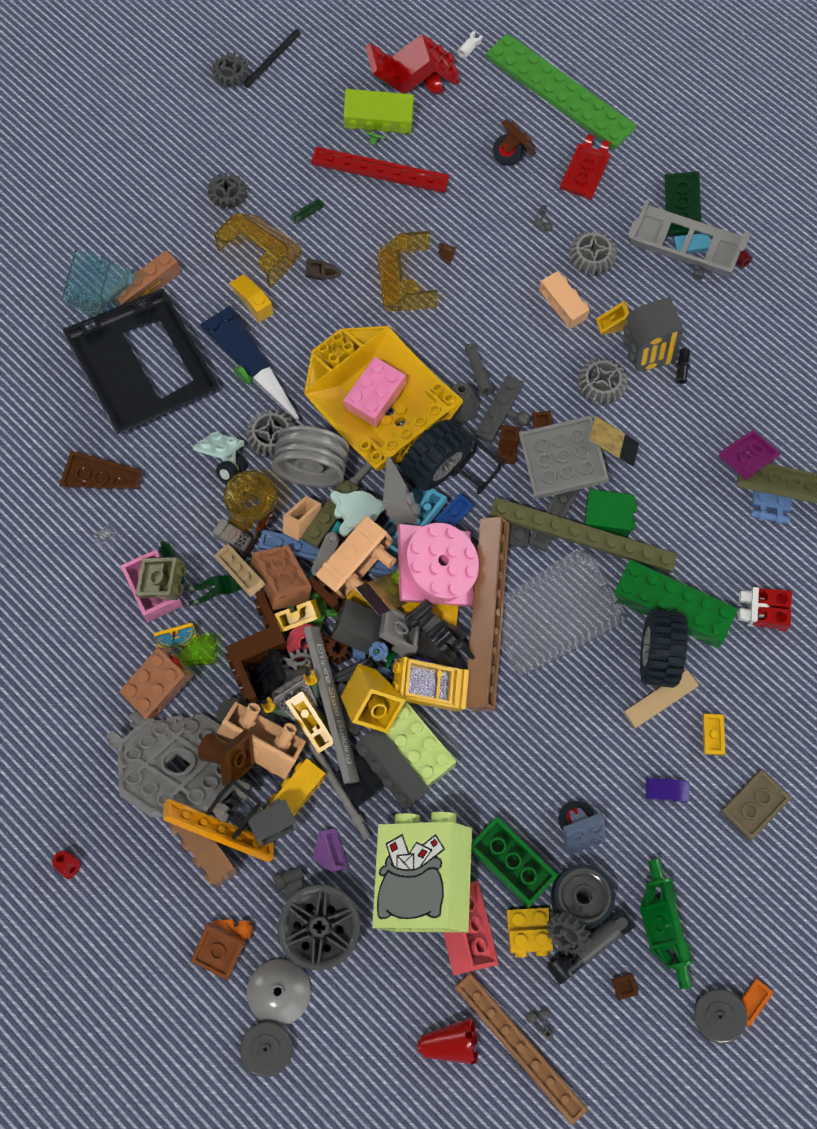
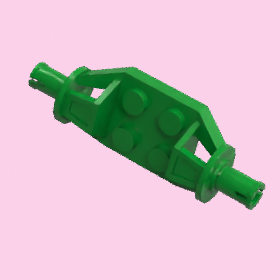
M660 859L651 860L647 864L652 880L650 883L645 884L646 891L640 906L650 951L666 965V970H675L679 990L691 988L693 985L687 967L695 964V960H691L689 942L685 943L675 904L677 896L672 885L674 879L664 877ZM656 887H660V899L654 901ZM674 949L679 961L674 962L666 950Z

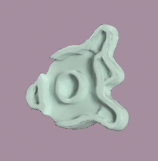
M333 491L330 495V500L336 505L334 516L344 520L339 528V534L344 537L348 536L365 516H368L375 522L379 514L385 510L382 500L375 498L365 491H354L348 494Z

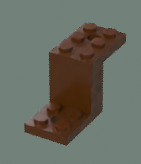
M262 590L255 593L256 600L253 601L263 621L265 630L226 646L228 653L225 654L231 670L235 669L232 673L238 687L243 686L240 691L244 701H247L249 704L256 703L258 705L259 702L245 671L260 665L268 657V653L272 649H277L281 655L288 653L285 639Z

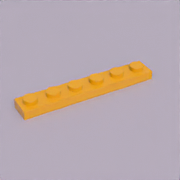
M171 799L164 802L163 821L268 863L274 859L273 842L260 847L254 834L245 829L236 839H232L233 834L238 828L237 826L228 822L223 823L218 818Z

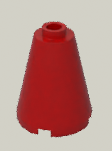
M467 1018L421 1035V1040L417 1042L419 1054L422 1053L424 1058L466 1064H477L478 1051H474L476 1050L478 1040L475 1023L472 1021V1018Z

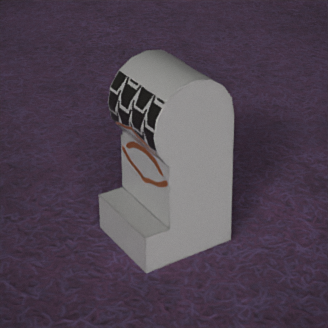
M223 518L213 531L216 540L224 544L228 543L232 548L244 553L252 541L248 534L230 525Z

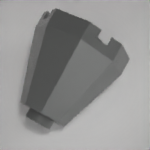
M459 382L450 389L463 399V403L450 420L455 421L459 425H464L467 421H472L476 418L480 402L467 383Z

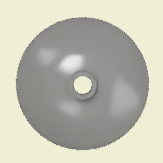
M274 959L263 963L254 971L248 982V1005L252 1013L262 1022H273L280 1026L290 1024L302 1016L310 1002L311 986L308 976L301 967L286 959ZM277 987L282 990L280 996H275L274 990Z

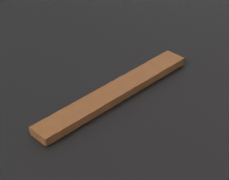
M469 973L454 987L569 1123L574 1125L588 1111L586 1106L473 975Z

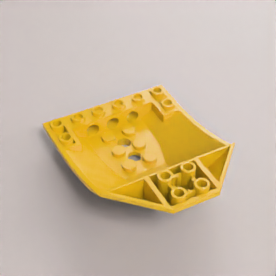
M390 326L342 328L311 352L304 394L342 438L376 471L386 468V459L388 457L392 459L394 464L402 462L405 453L408 452V449L417 438L421 437L425 431L438 422L446 419L450 420L463 403V399L427 368L394 333ZM374 357L405 374L407 385L390 407V409L394 410V413L390 416L385 415L377 427L346 410L343 401ZM405 421L404 425L397 426L399 422Z

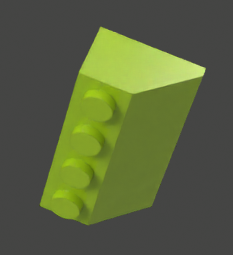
M345 89L344 128L411 134L414 94Z

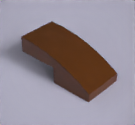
M501 425L497 456L502 460V463L515 465L520 427Z

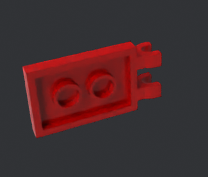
M590 134L587 135L584 145L578 143L561 182L560 189L592 200L611 154L607 153L610 141L607 140L603 141L600 150L592 148L594 136Z

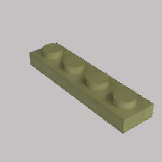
M345 479L335 489V491L344 494L360 491L358 486ZM330 498L301 537L302 541L317 549L322 545L325 536L332 531L336 521L340 519L334 516L336 505Z

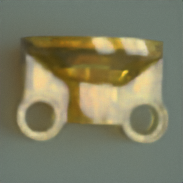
M243 471L234 475L227 482L224 488L223 501L230 516L229 523L246 533L254 522L266 518L273 511L277 503V489L274 482L266 474L258 471ZM250 499H257L260 502L257 506L245 507V503Z

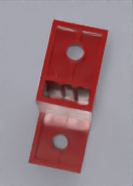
M423 34L394 56L386 54L379 47L371 43L365 46L372 74L403 94H406L434 72L454 85L460 82L458 77L459 71L455 66L453 54L447 52L441 45H437L430 37L428 38Z

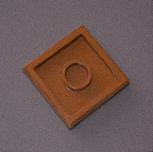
M208 922L190 962L229 980L246 940Z

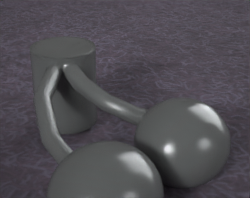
M542 205L538 211L542 217L541 219H535L534 225L542 227V219L545 215L548 223H545L543 228L545 231H551L553 226L545 214L547 206Z
M541 1009L538 1013L539 1018L543 1020L544 1032L539 1030L534 1024L537 1020V1014L535 1012L527 1013L526 1020L532 1023L538 1032L544 1034L546 1039L551 1040L553 1033L549 1029L546 1030L545 1021L550 1017L549 1011Z

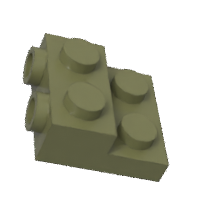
M177 557L143 558L136 596L139 598H158L159 600H178V596L183 592L182 576L186 574L184 562Z

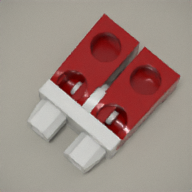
M753 587L751 591L746 590L739 593V603L748 604V609L740 608L738 610V620L747 622V626L774 628L782 632H786L791 627L792 591Z

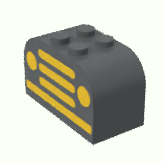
M671 297L642 305L630 312L626 317L625 327H623L624 335H622V341L624 346L628 348V356L630 361H633L635 369L642 372L675 363L683 326Z

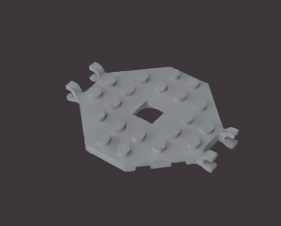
M134 711L129 717L133 720L130 726L135 729L124 738H121L113 730L107 735V738L110 740L107 743L108 746L112 749H118L120 797L150 817L163 816L164 802L168 799L198 811L207 812L218 794L225 788L222 785L221 765L201 761L198 757V748L202 739L209 733L216 735L221 726L204 714H195V717L190 718L171 716L166 717V720L154 721V718L145 719L138 712ZM177 755L191 764L181 773H174L165 767ZM239 779L237 780V782L246 790H249L251 788V785H249L248 783L243 782ZM235 785L228 789L212 811L223 823L229 818V814L226 813L229 807L221 804V802L233 790L243 800L246 801L249 798Z

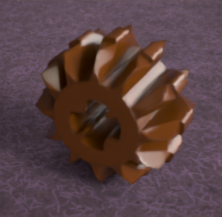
M331 632L330 637L328 635L324 636L326 642H323L327 658H329V664L332 665L335 661L337 665H341V659L345 662L348 661L345 654L352 655V652L347 650L350 646L332 639ZM335 643L336 646L339 645L340 649L337 650V654L336 651H332V647L335 646Z

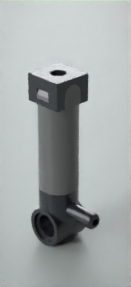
M621 909L589 934L588 937L592 941L589 943L590 947L582 956L577 954L573 957L571 953L568 955L564 953L549 964L547 969L557 983L561 985L636 926L624 910Z

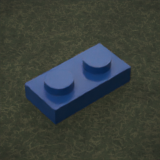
M460 493L435 518L434 522L445 523L455 527L474 508V504Z

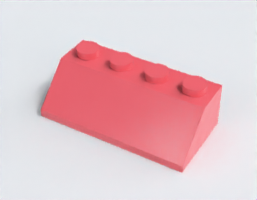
M479 881L470 882L468 933L443 932L453 976L499 965Z

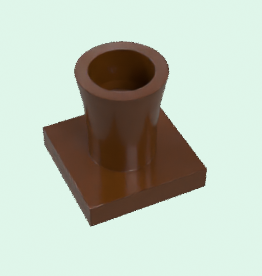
M244 730L230 742L222 740L213 733L207 734L202 739L198 748V757L201 761L221 765L223 786H226L232 780L237 781L254 766L251 731Z

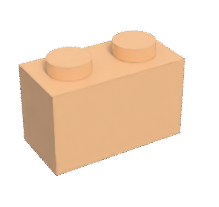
M305 496L283 515V533L299 541L320 512L322 503Z

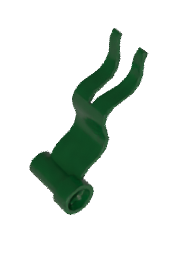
M250 560V561H246V563H247L249 566H250V564H251V560ZM230 574L214 576L200 584L184 587L185 591H199L215 586L202 597L189 601V606L204 603L217 595L231 594L243 589Z

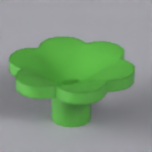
M365 130V133L371 137L370 144L376 145L377 139H385V136Z

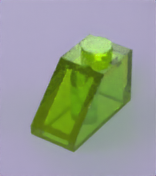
M201 634L200 637H194L176 656L185 666L217 664V641L215 636Z

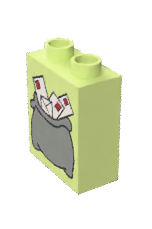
M432 812L431 822L420 823V815L399 813L395 814V824H378L372 928L392 932L468 933L472 828L456 823L457 814L451 812Z

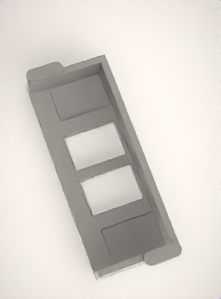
M645 200L638 220H634L628 237L630 238V245L731 278L739 255L746 248L750 233L744 232L743 236L650 206L649 200ZM671 223L689 229L681 252L663 246ZM695 231L713 237L705 259L686 254Z

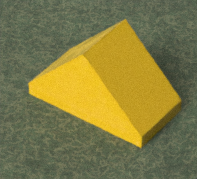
M626 301L621 302L596 318L600 334L604 335L623 331L626 317L630 313Z

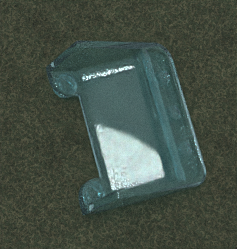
M75 249L63 291V301L88 314L97 316L134 282L136 270L114 263L107 264L103 257Z

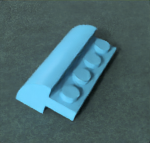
M416 486L412 493L416 504L418 503L420 506V515H418L417 523L407 525L424 527L430 524L446 504L447 497L432 488L424 491ZM390 518L383 526V529L394 542L386 551L393 557L398 558V530Z

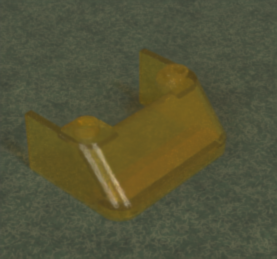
M430 231L400 233L378 250L377 260L382 303L387 311L437 308V290L419 291L416 281L411 279L403 280L400 252L429 250Z

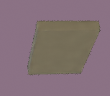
M761 769L720 812L749 841H752L792 797Z

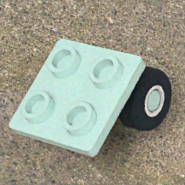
M213 432L193 446L194 451L223 460L217 466L216 474L219 480L225 484H231L236 481L239 475L238 472L243 474L248 468L245 458L235 452L244 445V441L236 437Z

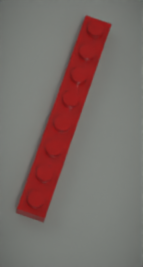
M321 147L315 148L311 160L312 165L442 193L446 192L449 181L448 174Z

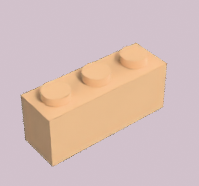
M559 271L540 281V293L569 329H572L588 318L590 311L588 304L580 299L578 292L574 288L572 289L566 277L561 275Z

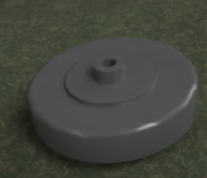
M714 989L706 992L699 998L694 1010V1019L698 1030L705 1038L715 1043L725 1044L735 1041L742 1035L747 1024V1013L744 1004L735 994L723 989Z
M261 1022L252 1026L245 1033L240 1044V1057L243 1065L250 1073L258 1077H272L279 1074L287 1067L292 1057L293 1045L290 1035L282 1026L273 1022Z

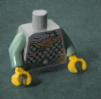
M314 670L311 671L312 674L309 676L305 674L295 676L272 692V699L267 697L268 703L260 704L266 713L273 712L296 720L285 702L302 691L317 707L320 690Z

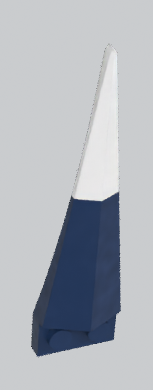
M228 306L200 324L203 331L214 344L238 365L242 366L252 378L299 421L296 411L241 317L236 314L231 306Z

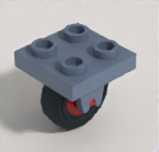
M580 801L569 802L561 808L558 821L563 831L564 847L568 855L580 853L585 848L598 846L603 841H606L605 819L602 813L595 815L593 809L588 804Z

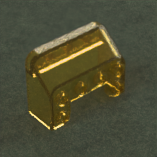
M234 214L214 233L219 252L239 234L262 249L265 253L260 257L258 263L260 269L266 273L268 287L270 288L301 257V248L296 242L255 214Z

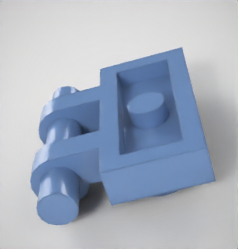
M753 490L751 507L759 508V511L752 510L751 517L758 518L760 521H774L776 524H789L790 517L784 516L783 513H790L792 498ZM766 510H771V511H776V512H775V514H774V513H768V512H766Z

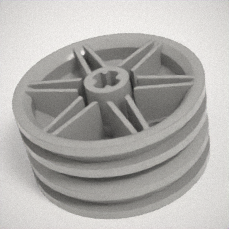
M311 426L286 427L278 433L272 470L284 480L302 486L314 488L338 486L344 480L349 444L341 436L325 429Z

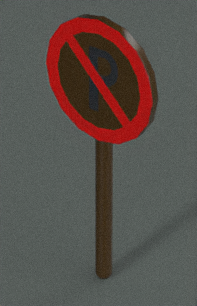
M269 506L261 515L256 527L257 532L242 557L244 561L259 534L270 521L274 511L272 506Z

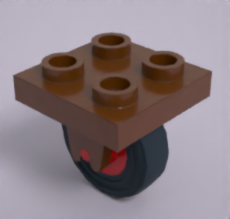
M505 119L501 123L507 134L497 138L493 145V155L498 163L504 166H511L521 159L523 151L530 157L537 153L531 137L526 132L522 133L519 130L520 127L514 121L510 123Z

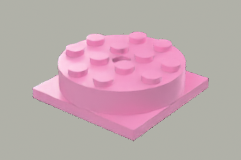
M432 523L424 527L399 524L397 530L400 601L422 603L427 599L431 604L472 607V600L474 599L473 585L479 572V559L476 549L471 542V532L461 531L445 523Z

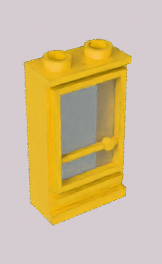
M407 657L396 660L393 666V673L395 674L392 686L406 699L405 702L455 712L466 709L469 670Z

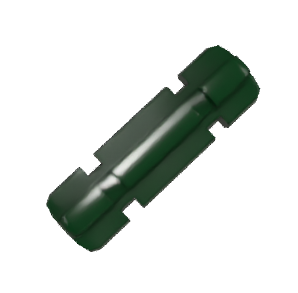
M318 198L313 201V204L309 203L299 209V212L292 213L294 222L298 223L302 218L305 219L315 213V210L322 209V201Z

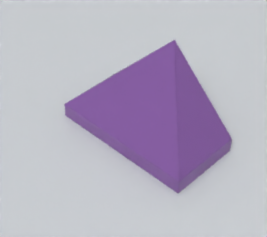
M336 828L319 832L312 857L314 861L330 872L349 868Z

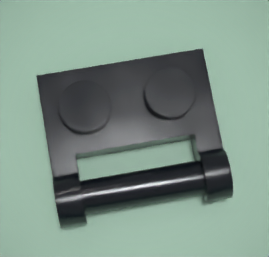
M272 649L268 653V657L258 667H254L250 671L257 700H265L285 680L279 660L281 653L277 649Z

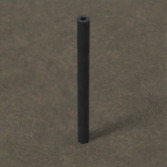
M295 29L243 82V85L248 88L300 35V31Z

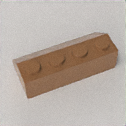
M168 825L175 836L179 833L183 840L180 843L187 852L191 850L195 857L192 860L199 869L203 867L207 874L204 877L211 886L215 884V886L220 887L238 873L216 841L176 825Z

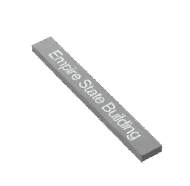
M314 626L305 627L304 632L344 784L360 782L320 628Z

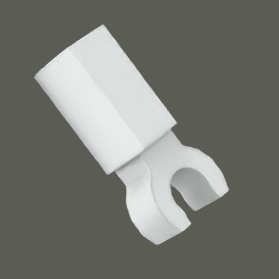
M475 31L471 32L470 38L458 49V55L466 59L476 48V45L482 43L483 36L480 35L479 38H475Z

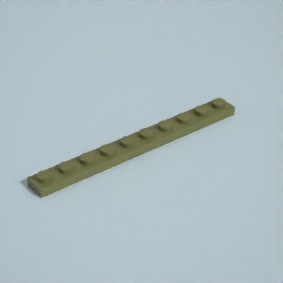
M497 497L494 499L489 517H503L511 524L626 560L631 559L639 564L672 573L674 570L676 553Z

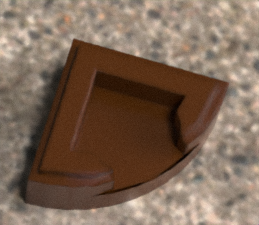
M440 242L439 256L445 263L450 265L456 252V247Z

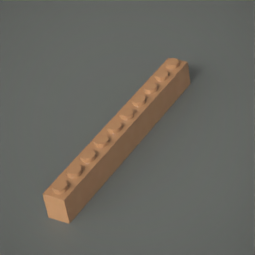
M503 517L481 518L480 526L478 527L479 543L477 544L479 572L474 583L473 615L470 621L471 636L469 637L470 652L475 658L473 660L469 657L467 658L469 676L466 708L472 711H495L510 526V523Z

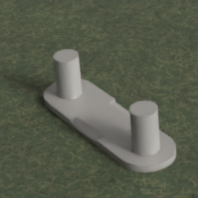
M329 532L324 538L311 569L314 576L322 567V564L336 550L339 536L335 532Z

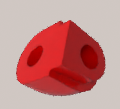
M434 72L424 79V84L429 92L433 94L444 93L438 73Z
M67 851L57 852L52 860L55 870L66 879L73 878L81 865L79 860Z

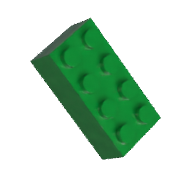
M498 817L471 843V854L527 909L558 877Z

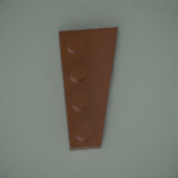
M71 451L59 486L65 488L138 490L144 472L136 468Z

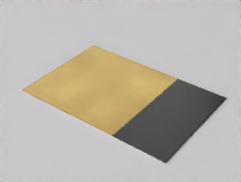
M595 416L589 440L634 467L639 442Z
M391 573L355 587L379 616L409 603L400 601L399 585L390 577Z

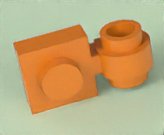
M234 919L212 921L213 924L243 939H251V934H253L251 921H238L236 927Z

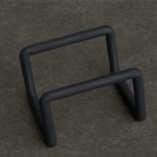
M474 442L473 451L460 467H453L452 475L455 477L458 473H461L478 486L477 494L479 495L501 470L502 460L480 443ZM477 447L498 461L497 469L483 486L462 470L476 453Z
M232 780L218 794L206 814L211 815L213 813L212 811L221 797L232 785H235L251 798L257 805L248 813L244 820L230 808L227 811L241 823L232 836V839H236L246 828L248 820L260 808L261 801L237 781Z

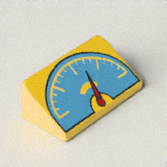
M192 623L154 633L158 647L174 649L198 641Z

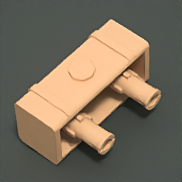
M365 516L331 557L322 564V567L315 576L342 600L352 589L364 598L355 587L364 584L360 580L377 560L381 561L387 568H391L395 564L396 558L386 551L394 541L383 528L368 516Z
M235 701L217 731L216 736L230 742L244 730L251 731L254 763L269 770L270 773L286 779L306 740L295 734L297 731L295 725L286 723L284 728L259 715L258 713L261 709L258 704L250 703L248 707H245Z

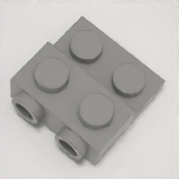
M395 608L382 614L379 637L392 644V651L409 658L418 650L419 626L412 627L404 618L406 614Z

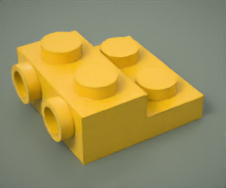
M549 908L506 910L509 954H515V958L528 957L527 953H536V956H549V952L553 951L552 938L547 937L550 932L546 930L547 922L550 920Z

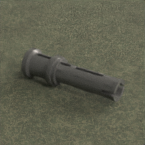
M471 343L472 348L470 344H467L465 350L474 372L473 380L477 383L479 396L490 395L494 388L490 385L489 374L484 371L476 344Z

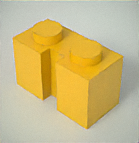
M316 599L297 605V611L292 607L275 613L280 631L284 632L322 618Z

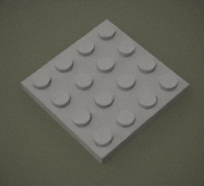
M592 416L519 432L535 499L609 483L601 448L589 440L593 427Z

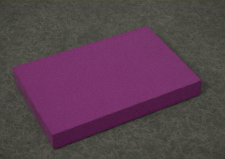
M752 430L722 450L718 456L747 480L776 460L781 453L757 432Z

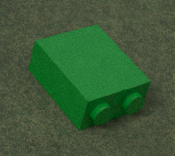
M589 489L586 499L584 525L618 536L628 537L630 532L635 529L636 520L633 519V513H636L637 502H634L635 495Z

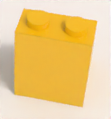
M361 664L357 665L340 696L352 723L384 733H388L406 701L376 669Z

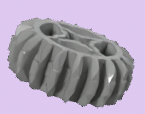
M586 230L584 235L579 233L578 237H575L572 244H570V262L574 263V268L579 267V272L585 271V275L589 272L592 276L595 273L600 276L602 271L606 273L608 268L611 269L617 254L616 245L612 243V238H607V233L601 235L600 231L595 233L592 230L589 233Z
M599 357L595 361L591 359L588 364H584L579 372L578 387L581 389V394H586V400L592 398V404L595 401H599V405L603 401L607 405L610 401L614 403L617 398L620 399L622 397V393L626 390L625 386L628 383L626 380L627 374L623 373L624 367L619 368V362L613 363V358L610 361H606V357L603 360H600ZM591 374H593L594 379L593 382L590 383L588 377ZM615 379L617 386L612 388V380Z
M270 409L269 413L263 410L261 416L256 413V419H251V424L247 426L246 436L248 437V444L251 445L252 450H256V454L259 455L263 452L264 458L270 454V457L273 459L278 433L286 427L295 426V424L292 423L290 417L287 418L285 412L280 415L279 410L273 413ZM271 429L273 430L272 439L270 438L269 434L271 433Z

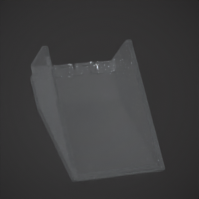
M579 548L575 549L504 596L500 644L519 678L594 641L628 618L621 603L613 605V603L618 601V598L611 587L603 589L608 582L601 570L593 572L598 568V565L589 552Z

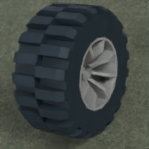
M449 419L440 421L436 425L431 426L429 430L425 431L410 446L401 462L402 471L420 490L427 491L431 488L433 489L452 475L454 466L460 467L463 461L467 459L473 447L472 439L455 421Z
M654 609L646 617L640 650V677L646 685L674 688L679 685L682 679L686 662L688 626L686 616L681 612Z

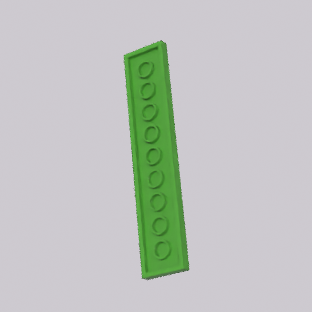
M508 33L486 53L488 60L598 139L610 141L609 146L612 149L616 150L636 129L637 125Z

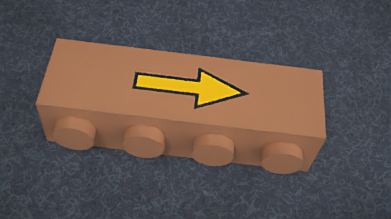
M167 250L110 292L114 304L118 307L158 291L181 273L178 261Z

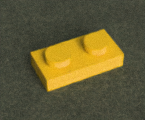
M703 714V755L724 756V715Z

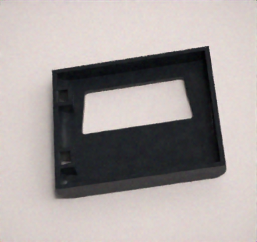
M164 288L62 329L71 351L116 434L219 390L216 380ZM146 302L147 306L139 309L138 304ZM155 321L161 322L193 379L192 382L161 399L157 397L122 333L123 331ZM94 323L95 328L87 331L85 326Z

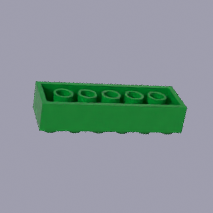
M631 559L611 600L646 616L654 609L681 612L687 619V635L717 649L724 642L738 610L727 603Z

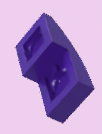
M646 778V799L689 802V781Z

